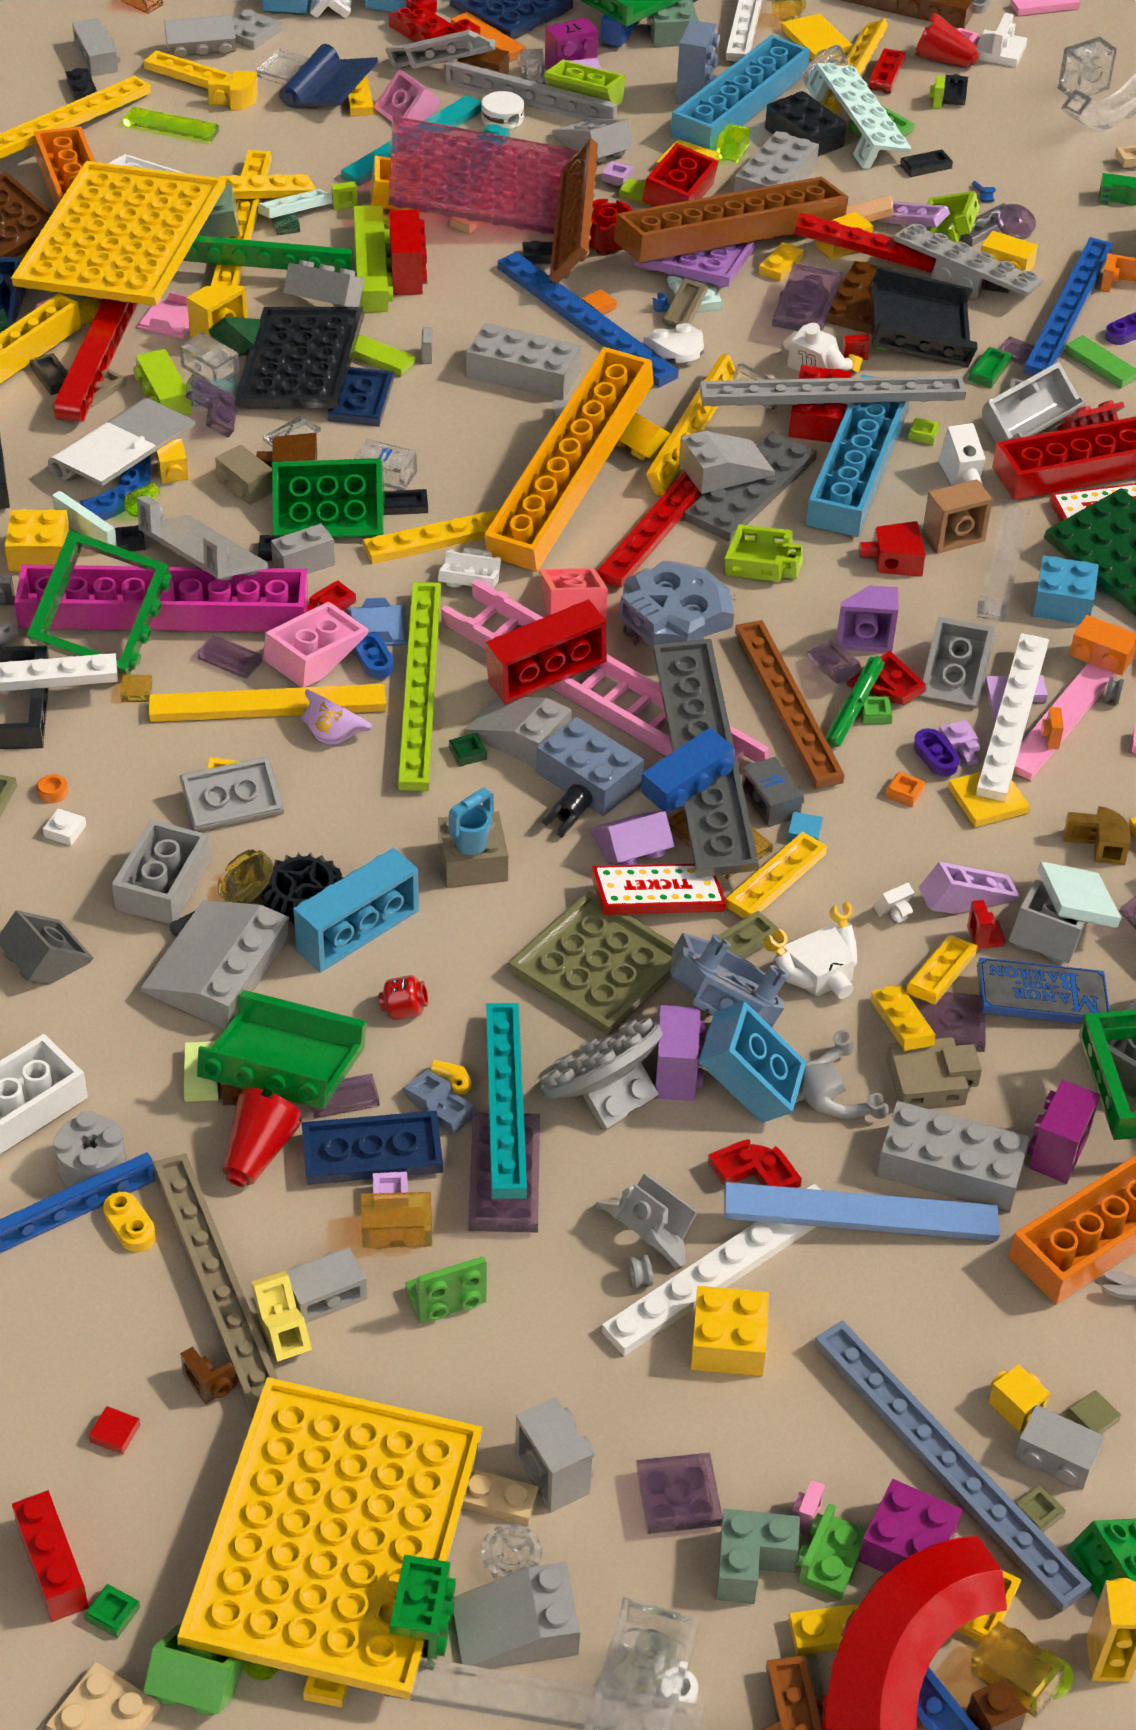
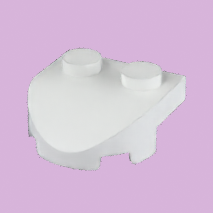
M689 323L678 324L675 329L671 330L656 329L652 332L653 334L644 336L645 346L654 350L656 354L665 360L675 358L676 363H684L700 358V353H705L702 331L691 326Z
M464 548L463 553L450 549L446 552L445 563L439 570L438 581L446 582V585L450 587H462V585L472 586V582L477 579L494 589L499 581L501 558L500 556L492 558L490 551L482 549Z

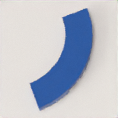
M150 455L124 471L119 479L120 483L114 489H109L96 497L82 500L80 505L104 521L132 507L137 502V498L144 495L150 484L152 476Z

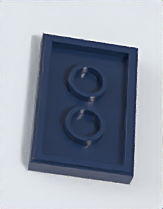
M350 367L339 407L329 409L328 421L380 427L394 382V372Z

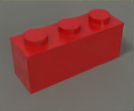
M49 1490L12 1503L16 1525L51 1622L88 1609L89 1605L85 1586Z

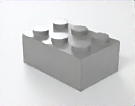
M150 820L112 883L115 910L166 924L177 920L211 861L209 835Z

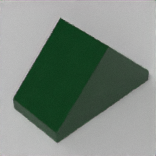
M224 317L208 331L214 339L238 358L254 345L261 322L259 319Z

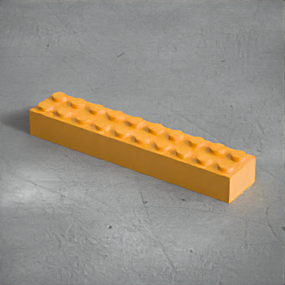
M606 347L602 348L485 532L486 549L492 553V558L500 556L503 562L538 572L654 383L652 360Z

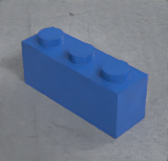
M709 727L642 773V794L662 811H665L666 814L676 807L683 806L689 798L698 792L706 790L715 780L721 776L728 775L734 768L735 747Z

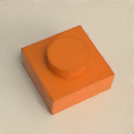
M1049 707L1047 719H1042L1041 736L1046 737L1047 749H1059L1064 730L1062 709Z

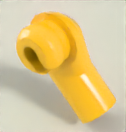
M434 1059L431 1072L449 1081L454 1093L463 1095L470 1090L472 1082L463 1066Z

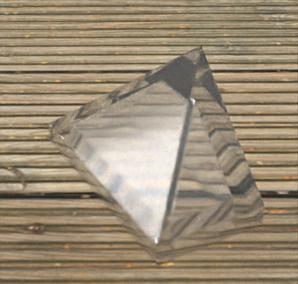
M301 415L264 435L263 441L273 447V438L277 436L318 433L321 431V427L305 415Z

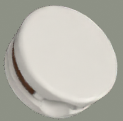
M507 91L490 93L482 99L481 119L486 126L488 124H496L504 128L514 129L523 123L524 101L519 95Z

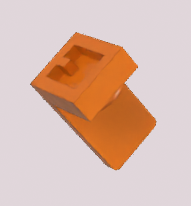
M1108 253L1100 290L1110 292L1112 282L1117 283L1118 279L1136 282V258Z

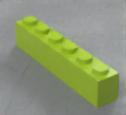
M383 205L354 206L357 277L364 278L359 307H363L364 312H389L388 302H393L388 215L383 214Z

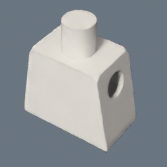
M973 423L947 428L939 463L951 485L976 479L982 485L980 477L985 464V456Z

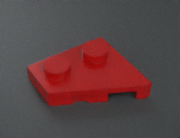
M891 651L880 656L884 662V667L871 689L870 695L876 697L888 696L891 702L905 705L926 692V683ZM864 666L846 677V685L853 688Z

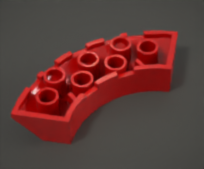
M979 1536L947 1540L913 1553L893 1569L884 1573L869 1588V1593L862 1600L859 1607L853 1610L841 1632L843 1637L840 1641L836 1657L831 1659L829 1670L832 1671L828 1693L824 1694L822 1730H917V1706L920 1690L928 1667L940 1647L957 1629L980 1616L1007 1611L1003 1571Z

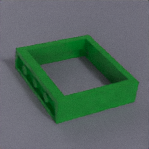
M69 530L27 637L32 644L48 646L49 650L69 657L103 654L48 634L82 548L154 572L121 659L116 658L117 674L130 677L132 670H135L137 664H140L141 654H139L142 644H147L152 631V628L149 626L152 618H157L160 613L163 591H168L170 587L169 583L172 575H170L169 567L166 563Z
M1136 1009L1084 1014L1079 1037L1097 1092L1101 1094L1100 1101L1113 1140L1136 1138V1112L1131 1113L1107 1043V1040L1136 1038Z

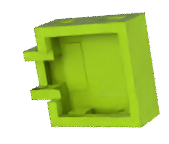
M970 191L930 197L927 205L948 206L950 214L937 227L925 226L926 230L932 233H942L948 236L949 240L956 243L959 242L961 235L970 234L980 208L976 192Z
M739 524L724 558L726 576L780 582L781 578L797 579L803 564V545L793 544L792 530Z

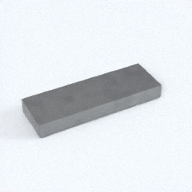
M1002 203L976 217L971 233L961 235L960 240L972 247L987 239L992 231L999 232L1018 222L1021 213Z

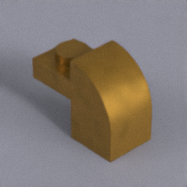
M1098 806L1097 814L1068 812L1063 831V842L1094 844V862L1125 865L1131 844L1130 828L1123 816L1106 807Z

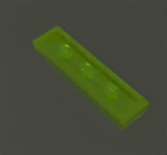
M132 107L123 118L124 126L206 143H211L219 132V124L138 107Z

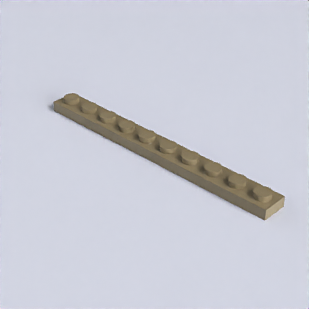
M184 1153L154 1161L156 1179L228 1361L235 1368L237 1384L251 1419H253L267 1377L278 1379L187 1154Z

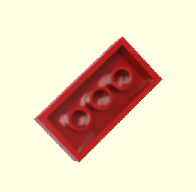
M587 599L486 641L488 683L505 705L607 662V625L605 618L590 599Z

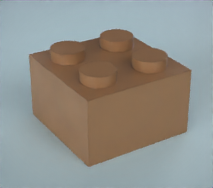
M977 479L929 491L922 535L937 554L984 542L986 540L993 498Z

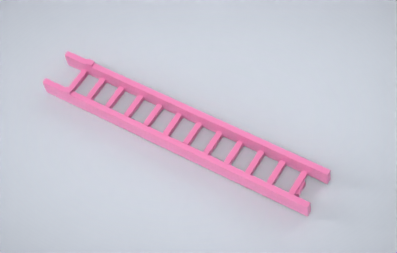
M477 579L472 582L473 598L488 606L473 619L472 617L467 618L446 605L441 609L443 625L485 650L486 641L510 632L518 624L524 626L543 618L510 599L507 593L496 591ZM496 612L509 619L494 633L481 626ZM607 655V662L593 667L596 671L582 684L567 678L548 686L663 755L668 756L672 753L670 736L658 730L667 722L665 710L650 724L636 717L650 702L664 709L660 685L613 657ZM605 676L619 683L605 697L590 690ZM628 688L642 696L627 710L613 703ZM730 726L738 766L739 759L743 755L754 762L769 759V747Z

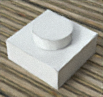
M57 809L43 828L44 837L72 846L86 827L85 817Z

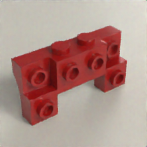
M406 0L405 8H400L398 11L389 14V27L413 42L471 30L480 35V27L466 18L451 24L435 14L437 13V0Z

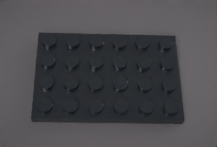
M264 307L260 317L261 325L255 343L250 348L234 397L235 406L249 409L338 408L364 318L363 307Z

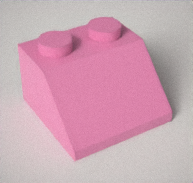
M399 68L374 105V108L403 130L419 124L432 116L442 100Z

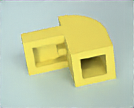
M284 1270L251 1281L257 1305L255 1310L267 1345L277 1362L312 1350L305 1320L296 1308L289 1275Z

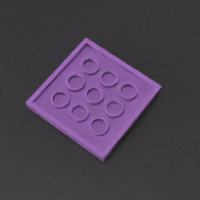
M757 240L751 243L734 244L731 247L714 248L710 251L693 252L690 255L672 256L670 259L651 260L649 263H639L634 260V265L642 267V269L647 271L656 270L665 272L669 276L678 275L687 277L695 282L700 280L712 283L716 287H729L755 249Z

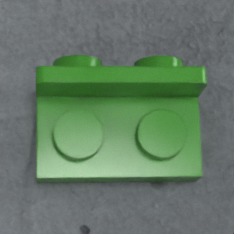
M828 1503L824 1515L816 1514L809 1533L814 1538L810 1546L803 1544L796 1566L801 1567L799 1583L842 1600L858 1563L863 1538L867 1529L835 1517L836 1506Z

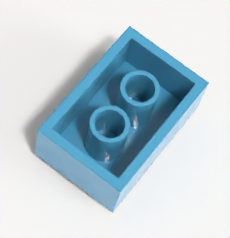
M745 1001L714 1012L699 1059V1063L761 1123L793 1112L807 1063Z

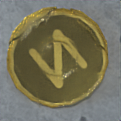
M254 849L246 850L237 855L226 866L227 874L224 879L220 877L218 881L217 892L220 898L225 902L246 904L257 897L266 887L273 873V862L270 857L263 851L258 850L256 852Z

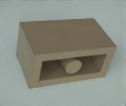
M239 445L215 457V476L217 480L249 505L273 493L272 468L244 446Z

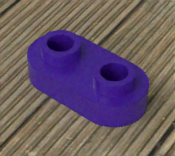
M1136 312L1109 323L1106 327L1105 339L1115 345H1124L1135 340Z
M930 728L919 730L914 737L913 748L934 774L942 777L954 775L958 770L960 761L958 753L939 731Z

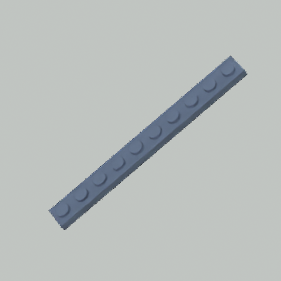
M843 1320L815 1337L814 1346L1061 1613L1089 1593L1092 1584Z

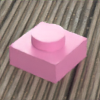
M811 1480L806 1494L798 1493L792 1513L800 1516L799 1532L810 1535L812 1523L822 1505L825 1485Z

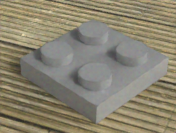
M245 9L233 18L236 42L252 49H256L282 31L281 22L255 13L253 10Z

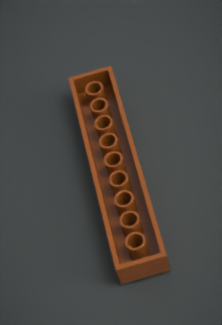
M821 176L617 213L614 241L637 262L649 263L651 260L670 259L672 256L682 254L690 255L693 252L703 250L710 251L719 247H731L734 244L751 243L761 239H773L781 235H793L799 212L813 214L818 218L831 221L846 215L849 197Z

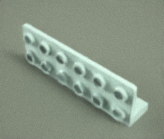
M816 63L806 87L815 100H823L830 88L860 130L862 136L853 155L862 168H871L879 150L910 152L911 147L907 143L906 138L900 133L896 124L890 119L886 110L880 105L877 97L870 91L867 83L860 77L855 67L850 65L838 66L833 63Z

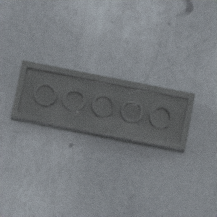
M772 431L756 447L773 468L775 475L705 493L685 511L684 521L730 542L738 525H748L816 460L817 451Z

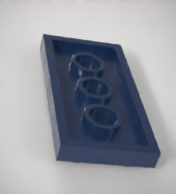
M437 1110L302 1122L307 1185L373 1179V1173L407 1172V1176L443 1173V1157Z

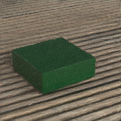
M477 733L449 740V749L459 767L487 760V751Z

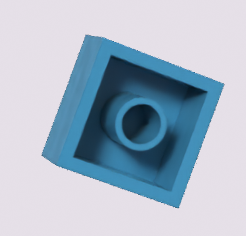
M1043 555L1033 617L1081 624L1086 615L1091 616L1099 564Z

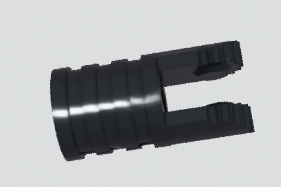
M571 785L564 796L542 819V823L548 826L557 816L564 822L557 832V835L563 838L586 808L591 805L593 801L592 795L581 785Z

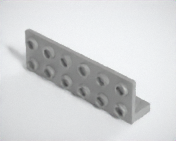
M148 496L137 498L139 530L149 535L150 538L157 540L163 546L173 550L176 554L181 555L190 563L197 565L203 571L213 575L216 579L230 580L234 575L239 574L254 575L259 570L268 568L266 561L191 516L184 515L162 520L163 511L160 503Z

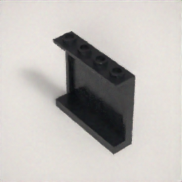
M878 266L869 285L872 346L969 367L978 349L977 342L970 340L967 302L973 292V288Z

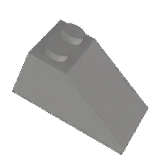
M587 119L552 130L553 135L575 153L590 138L598 143V158L596 162L605 161L608 155L612 157L624 155L625 150L633 148L628 119Z
M709 431L681 436L679 463L701 494L775 475V471L752 440Z
M938 617L923 682L926 683V692L919 695V698L977 708L993 652L995 627Z
M497 696L465 728V734L477 733L481 742L536 768L537 746L571 721L572 709L543 697H522L504 705L499 696Z
M1036 879L1020 907L1009 942L1014 943L1017 948L1023 951L1042 953L1050 961L1069 963L1086 922L1059 917L1043 881Z
M567 1562L528 1567L454 1596L453 1615L463 1672L579 1655L580 1629Z

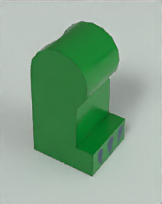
M1102 173L1099 204L1109 205V202H1125L1129 205H1136V177Z

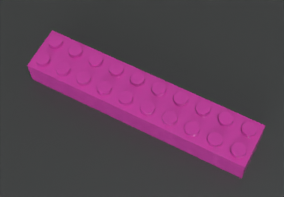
M21 565L14 601L18 628H30L55 565ZM75 565L50 629L132 630L154 572L137 566ZM169 567L170 575H172L169 583L170 587L168 591H163L160 601H162L160 613L157 618H152L149 627L152 630L267 632L307 612V569L267 568L259 570L254 575L239 574L234 575L230 580H218L200 567Z

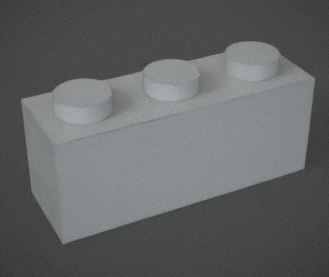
M232 15L164 20L167 50L170 55L183 57L185 55H206L208 53L236 51V36Z
M99 18L72 22L74 43L91 76L118 72L117 63L121 61L119 50L114 48L113 39L108 37L107 28L102 26Z
M300 260L299 265L289 263L283 293L348 307H359L364 278L356 277L353 270L340 268V273L334 272L335 267L320 264L318 269L314 268L313 262Z

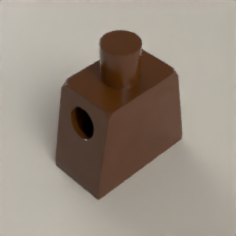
M317 433L277 436L273 438L272 451H257L256 457L269 467H272V462L317 460Z

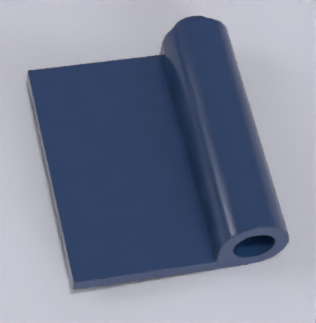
M321 44L280 89V99L289 107L341 105L378 63V58L340 59L338 53L331 45Z

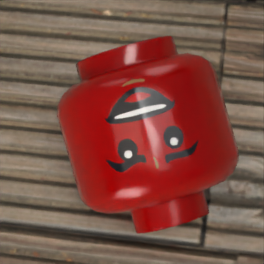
M413 975L388 979L384 984L383 992L378 994L381 1010L387 1011L394 1020L420 1016L424 1007H427L429 1002L424 981L419 982L417 977Z

